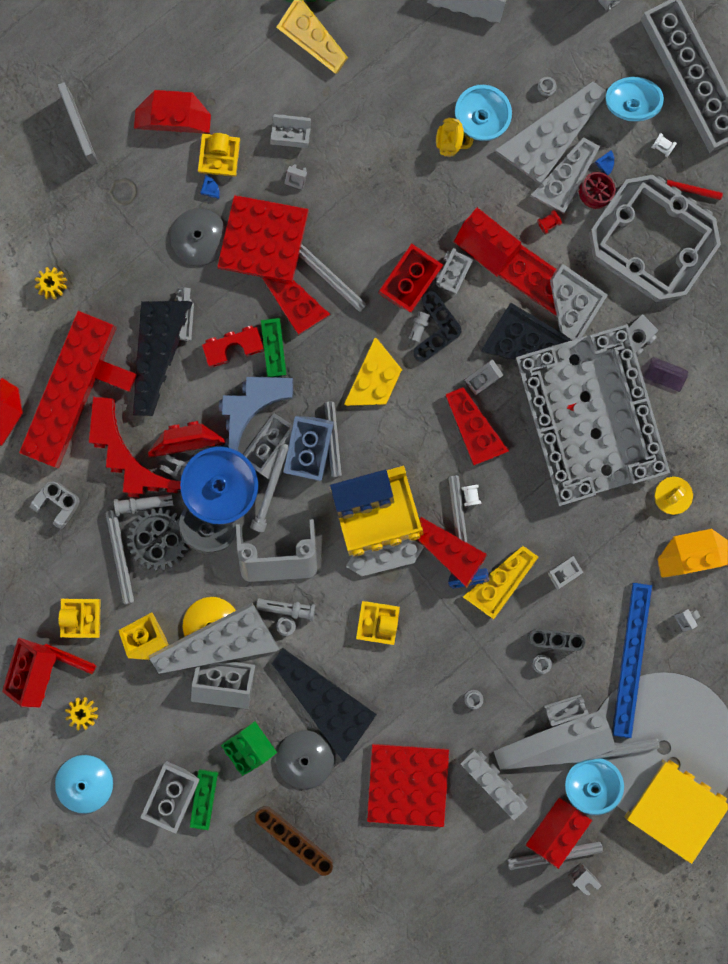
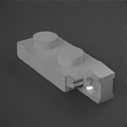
M178 288L175 301H191V288ZM194 303L191 309L188 308L185 317L187 321L185 325H182L179 334L180 341H191Z

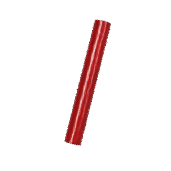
M671 180L666 181L668 186L676 187L680 191L721 200L723 196L722 192Z

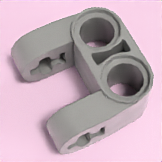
M48 482L30 504V508L39 513L49 499L62 508L53 522V525L61 530L79 506V498L60 483ZM55 485L58 488V493L52 496L50 488ZM69 496L74 500L71 507H67L65 504V500Z

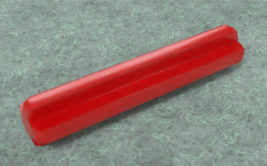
M44 644V646L57 653V660L87 673H94L96 669L95 664L49 644Z

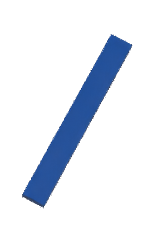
M632 583L612 736L632 738L652 585Z

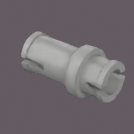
M418 311L417 318L413 320L415 323L408 337L409 339L420 342L424 328L428 326L427 320L430 315Z

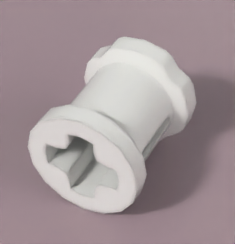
M660 133L651 148L658 149L668 158L677 143H672Z
M478 485L461 487L466 500L464 506L482 504L478 497Z

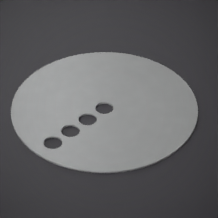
M661 672L640 676L632 738L613 736L614 743L619 745L657 738L659 742L663 740L668 741L671 745V750L665 755L660 754L655 749L601 758L616 766L623 777L624 793L617 807L626 813L628 810L631 812L663 764L661 762L662 759L667 762L672 757L680 761L679 771L682 773L685 770L695 776V782L700 784L702 781L711 787L710 792L715 795L717 792L723 795L728 788V709L723 701L710 688L684 675ZM618 688L608 696L598 710L604 711L611 733Z

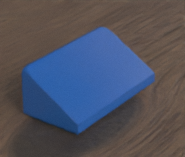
M487 568L478 569L468 586L487 583L489 581ZM453 574L449 576L448 585L452 589L465 587Z

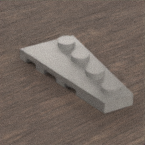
M583 137L530 197L564 214L600 146Z

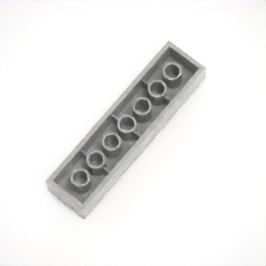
M668 0L644 12L641 22L709 153L728 145V90L682 1Z

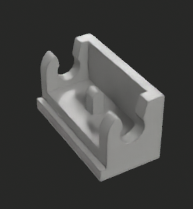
M581 694L544 705L549 724L554 726L589 715Z
M582 863L568 876L574 887L577 886L586 895H590L589 891L585 889V886L589 885V883L596 889L601 887L597 878Z

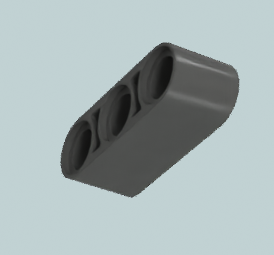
M533 629L528 635V640L532 645L542 648L580 651L586 644V640L581 634L573 632ZM539 632L542 634V641L535 643L533 635ZM554 635L561 636L560 644L554 645L552 643ZM574 637L580 638L581 643L578 647H573L571 644V640Z

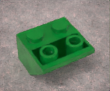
M256 721L221 744L225 754L233 762L242 777L263 765L277 753Z

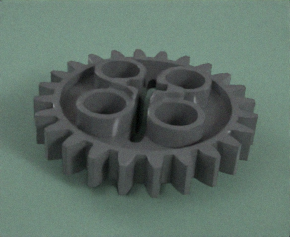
M153 508L151 514L144 511V518L138 515L140 521L132 522L136 527L129 528L133 535L127 536V538L132 539V542L127 545L134 548L130 553L137 554L134 560L142 559L140 565L147 563V569L154 565L155 570H158L159 565H161L162 569L166 570V564L172 568V561L180 563L178 557H185L182 551L189 549L184 546L185 542L180 535L179 519L176 520L177 513L170 516V510H167L164 514L163 508H160L158 513ZM159 520H162L165 525L162 531H158L155 528V524ZM172 528V531L162 537V543H155L148 551L145 550L147 546L156 541V535L161 536L167 529ZM143 533H148L150 536V540L146 544L141 541ZM170 535H175L177 538V543L174 546L168 544V537ZM156 547L162 550L160 558H156L153 555V550Z

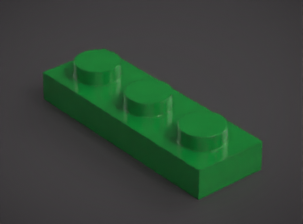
M280 318L261 320L267 377L287 376Z
M199 769L198 778L200 780L195 790L190 828L209 830L218 772Z

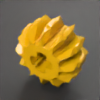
M46 267L45 274L39 271L38 273L41 275V278L35 277V281L39 282L35 285L36 289H40L38 294L40 296L44 295L45 299H49L52 296L54 300L57 299V293L63 296V292L60 290L67 289V286L63 284L67 282L66 278H62L64 273L62 271L57 273V268L55 267L51 271ZM52 280L55 282V284L53 286L51 285L50 287L49 285H47L48 281L51 282Z
M79 697L76 698L75 703L72 701L69 703L71 708L65 710V712L71 714L66 717V720L72 719L73 721L69 725L72 727L77 724V730H80L82 726L85 730L88 729V724L93 726L95 724L93 719L98 718L97 714H93V712L98 710V707H91L94 704L93 700L87 704V697H84L82 702ZM83 709V713L86 712V715L81 718L79 717L81 714L78 715V712Z

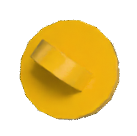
M446 118L443 121L444 124L439 126L437 130L436 146L440 149L439 153L441 155L452 157L456 155L459 149L470 148L473 139L463 133L462 123L458 119ZM463 135H464L465 138H466V141H465L464 145L462 144V142H463Z
M665 478L655 488V503L666 514H681L692 503V488L682 478Z

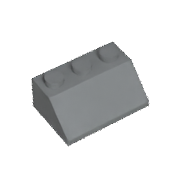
M275 413L272 414L244 453V456L251 462L254 469L269 480L281 445L287 444L289 447L293 428L292 424ZM286 454V457H285V460H284V463H283V466H282V469H281V472H280L279 477L282 475V473H283V471H284L287 454Z
M222 661L196 666L191 690V702L249 709L255 665Z
M166 761L140 818L176 834L200 779L184 768Z

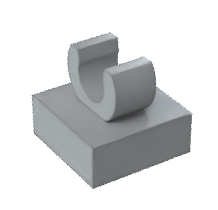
M297 165L289 166L285 184L303 190L307 176L306 168L300 170L296 168Z
M689 609L679 611L674 615L683 632L697 627L698 625L695 620L701 617L697 610L690 612Z

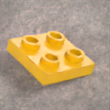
M223 133L202 134L198 173L236 177L240 138L229 137V135Z
M61 599V609L59 611L60 637L100 638L101 599Z
M362 601L356 639L394 645L400 607Z

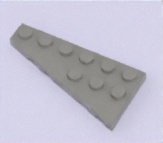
M591 82L497 148L495 152L541 185L604 100L607 91L595 82Z
M250 603L149 655V659L160 674L279 651V647L254 604Z

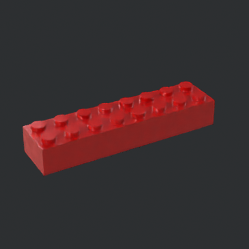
M77 311L20 449V454L55 468L60 467L96 380V375L117 329L113 324Z

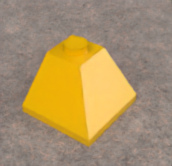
M152 612L118 630L128 658L150 660L149 655L169 645Z

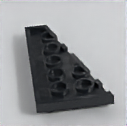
M141 301L133 415L153 416L160 397L159 391L162 382L165 383L168 365L171 366L180 340L179 334L182 325H185L187 321L185 317L188 308L191 309L193 302Z
M510 302L480 352L516 360V357L572 341V339ZM576 354L570 356V364L577 365L579 363V357Z
M282 648L272 662V665L344 762L377 714L285 648Z

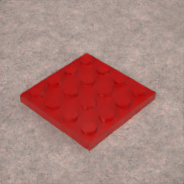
M234 195L217 266L218 269L293 283L309 210Z
M372 744L367 822L444 827L449 749Z

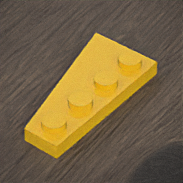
M294 0L276 28L337 74L348 57L303 0Z
M522 546L488 575L489 581L487 583L477 584L463 598L492 619H495L539 557Z

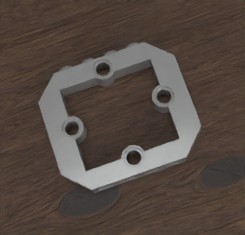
M648 175L626 179L589 232L593 259L655 302L683 298L721 245L717 221L712 216L713 213L710 210L700 208L694 199L684 197L679 189L665 184L666 181L663 178ZM640 192L666 208L667 213L671 217H679L703 234L693 249L685 248L677 255L676 264L680 269L668 286L644 271L645 264L640 258L633 257L628 260L605 244L617 225L625 227L632 222L635 217V211L631 205ZM673 203H679L681 210L674 209ZM620 212H626L628 219L623 220L620 217ZM683 255H689L691 263H686L683 260ZM631 264H635L638 267L637 273L630 270Z

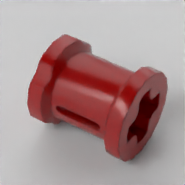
M555 210L551 211V214L543 219H537V223L545 235L555 226L562 225V221Z

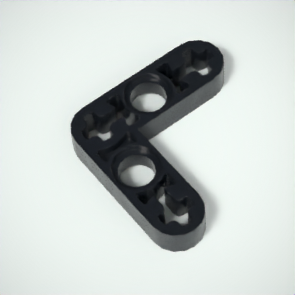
M428 291L423 295L422 304L440 330L416 346L413 355L418 362L429 360L458 339L462 332L459 323L440 297L433 291ZM427 296L430 298L435 297L433 302L436 306L438 304L441 305L434 312L431 311V309H434L432 304H426ZM438 311L446 312L447 318L444 321L437 319L436 313ZM449 319L453 321L449 323L452 328H457V335L455 336L454 334H448L450 329L447 325L445 326V328H443L442 326L449 321ZM440 337L443 340L442 346L434 347L432 339ZM428 342L430 348L434 350V352L431 353V351L428 350L425 353V358H423L422 356L418 357V349L425 350L428 347L425 344Z

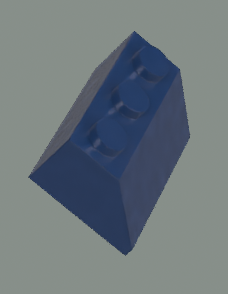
M386 469L330 485L339 518H351L354 514L360 512L363 514L369 513L375 508H387L394 503Z

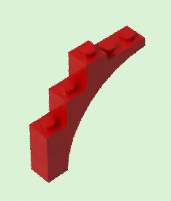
M93 397L89 443L94 444V448L103 449L108 445L106 468H111V472L122 473V470H125L123 492L128 493V497L139 498V494H145V487H148L147 491L159 492V488L167 489L168 493H178V490H181L180 481L169 480L154 474L142 466L125 446L117 426L115 400L112 398Z

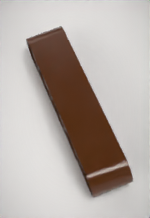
M262 806L258 809L255 820L259 826L318 874L326 876L332 872L333 860L328 854L270 807ZM267 812L270 818L263 821L260 819L259 814ZM281 824L285 830L282 833H278L275 831L274 826ZM296 836L300 842L297 845H292L289 842V838ZM306 849H312L315 852V855L313 857H307L304 854V851ZM321 861H327L330 864V867L328 869H322L320 868L319 863Z

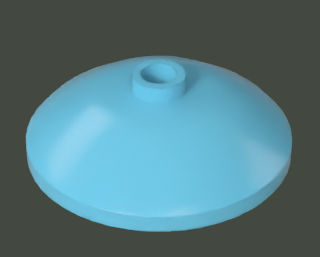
M640 77L620 79L614 82L606 93L608 109L615 116L634 122L644 121L657 115L662 109L664 101L661 89L652 81Z
M476 85L468 88L460 95L455 106V119L462 123L463 133L479 141H490L500 137L509 127L512 118V108L508 98L499 89L489 85ZM482 115L484 120H480L478 116Z
M79 755L69 759L61 766L56 776L55 789L59 800L66 808L77 813H91L100 809L109 800L113 790V777L108 766L99 758L91 755ZM79 783H84L85 789H80Z
M598 758L576 763L566 777L565 789L569 801L576 809L589 815H602L612 811L620 803L624 793V781L616 766L607 760ZM597 788L598 792L593 793L591 790Z

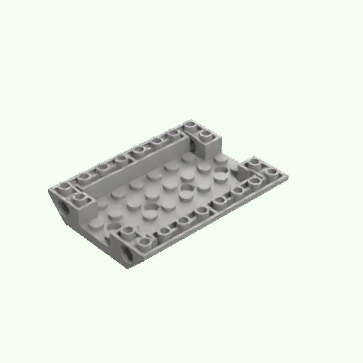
M628 324L516 357L559 506L595 496L596 493L622 485L635 484L670 473ZM572 354H576L579 357L577 365H572L569 362ZM583 391H587L590 394V399L587 402L580 400V394ZM575 404L573 407L574 411L567 409L568 405ZM593 428H598L601 432L600 437L597 439H593L590 435ZM604 465L611 467V473L607 476L601 473V468Z

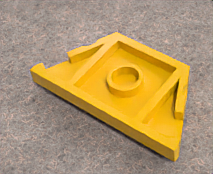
M377 338L373 340L344 403L345 406L386 405L402 369Z

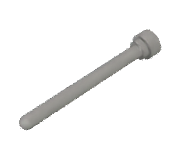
M287 444L281 445L258 516L252 519L250 528L255 531L265 532L267 526L265 517L289 448Z

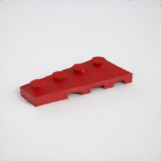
M261 277L298 336L331 315L294 280L293 283Z
M464 388L445 394L473 466L509 452Z
M421 517L419 520L423 529V535L417 540L467 588L487 557V554Z

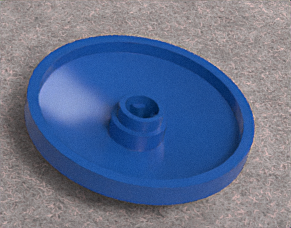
M211 447L194 455L186 464L181 476V495L187 508L199 519L213 524H226L238 520L253 506L258 492V478L251 462L240 452L228 447Z

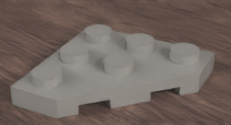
M559 264L550 279L560 333L575 340L582 338L608 295L564 264Z
M403 540L401 544L396 546L389 544L383 546V549L378 551H372L371 549L364 551V554L354 557L352 555L346 567L361 576H366L415 563L424 546L415 540Z

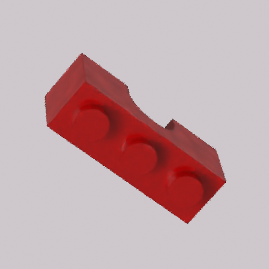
M253 326L242 328V332L236 334L234 331L226 333L224 338L216 339V337L205 340L206 343L202 344L210 368L229 363L226 354L227 350L233 345L241 346L246 357L264 352L257 327L253 328Z

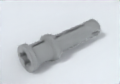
M172 494L142 499L130 497L128 500L121 501L114 499L116 516H120L123 513L132 512V514H136L138 510L174 506L173 501L165 502V500L173 499Z
M258 598L256 610L292 615L294 619L299 617L313 621L316 604L310 606L300 604V602L291 604Z

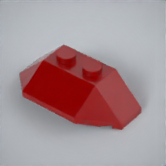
M154 90L135 109L134 129L210 134L211 114L193 92Z
M4 378L0 379V446H3L23 414L19 388Z
M198 421L189 422L185 427L172 425L168 426L169 430L162 432L148 452V455L152 458L224 445L226 440L203 424H199Z

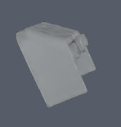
M314 519L310 520L311 539L301 540L297 544L296 556L258 558L257 549L254 545L249 543L243 544L242 525H236L240 572L245 581L310 578L317 573Z

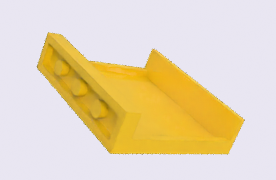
M404 466L387 470L394 497V503L387 508L378 507L365 514L360 512L347 519L339 518L349 556H360L364 554V551L371 549L372 551H378L383 549V546L389 544L396 546L401 544L403 540L409 539V541H413L423 535V529Z
M662 759L661 762L663 764L631 812L628 810L624 817L692 864L728 811L727 798L718 792L716 795L710 792L711 787L701 781L700 784L695 782V776L686 770L684 773L679 771V765L670 759L668 762Z

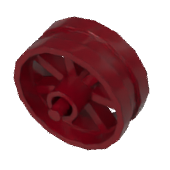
M592 172L579 185L578 192L580 199L585 205L593 209H602L613 199L616 188L609 176L601 172Z

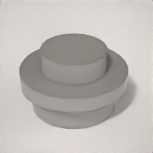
M543 77L538 82L537 88L541 95L551 96L556 91L557 85L553 78Z
M286 616L278 620L276 628L281 635L288 636L295 631L296 624L292 618Z
M538 655L533 659L532 666L537 673L545 674L550 671L552 662L548 656Z
M470 690L465 694L464 702L470 709H478L483 704V695L478 690Z

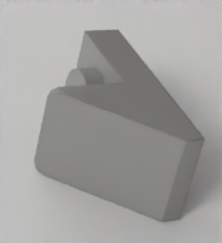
M491 360L466 378L465 381L474 395H477L504 375L495 362Z
M572 556L560 565L548 570L547 573L558 590L582 574L583 571L574 556Z

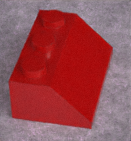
M478 207L465 220L453 241L496 277L500 275L522 249L521 242Z
M411 243L378 294L392 304L411 313L443 264Z
M18 638L2 692L21 707L41 708L57 653L47 646Z
M558 798L528 840L526 846L556 869H559L593 820Z

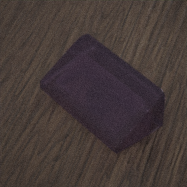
M653 357L645 378L680 392L688 377V371Z

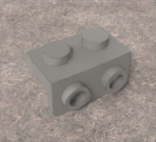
M274 114L270 144L308 148L311 118Z
M454 248L451 252L447 251L443 262L446 264L443 270L440 269L434 278L437 280L436 285L457 295L473 259L456 252Z

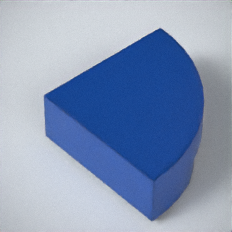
M612 150L595 161L601 172L607 176L614 167V154Z
M205 175L201 195L220 199V190L217 183L211 177Z

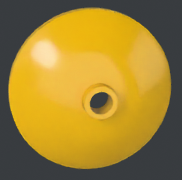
M206 597L196 601L185 613L183 619L184 636L186 637L207 626L208 623H213L236 611L235 608L226 600L218 597Z

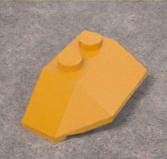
M713 529L673 536L657 558L661 578L728 565V540Z

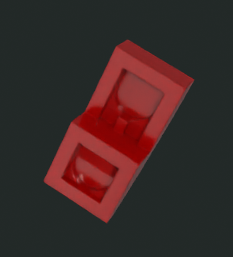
M102 361L96 379L130 392L137 374Z

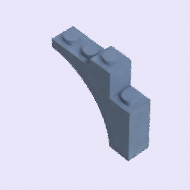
M246 377V382H243V393H246V396L223 395V400H219V412H222L223 416H230V419L226 420V431H229V438H226L225 447L238 451L240 439L247 424L260 410L272 403L293 399V378Z

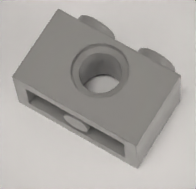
M643 314L629 326L631 338L633 334H639L641 337L640 343L633 341L637 357L643 352L641 347L645 343L650 345L657 338L655 334L659 331Z

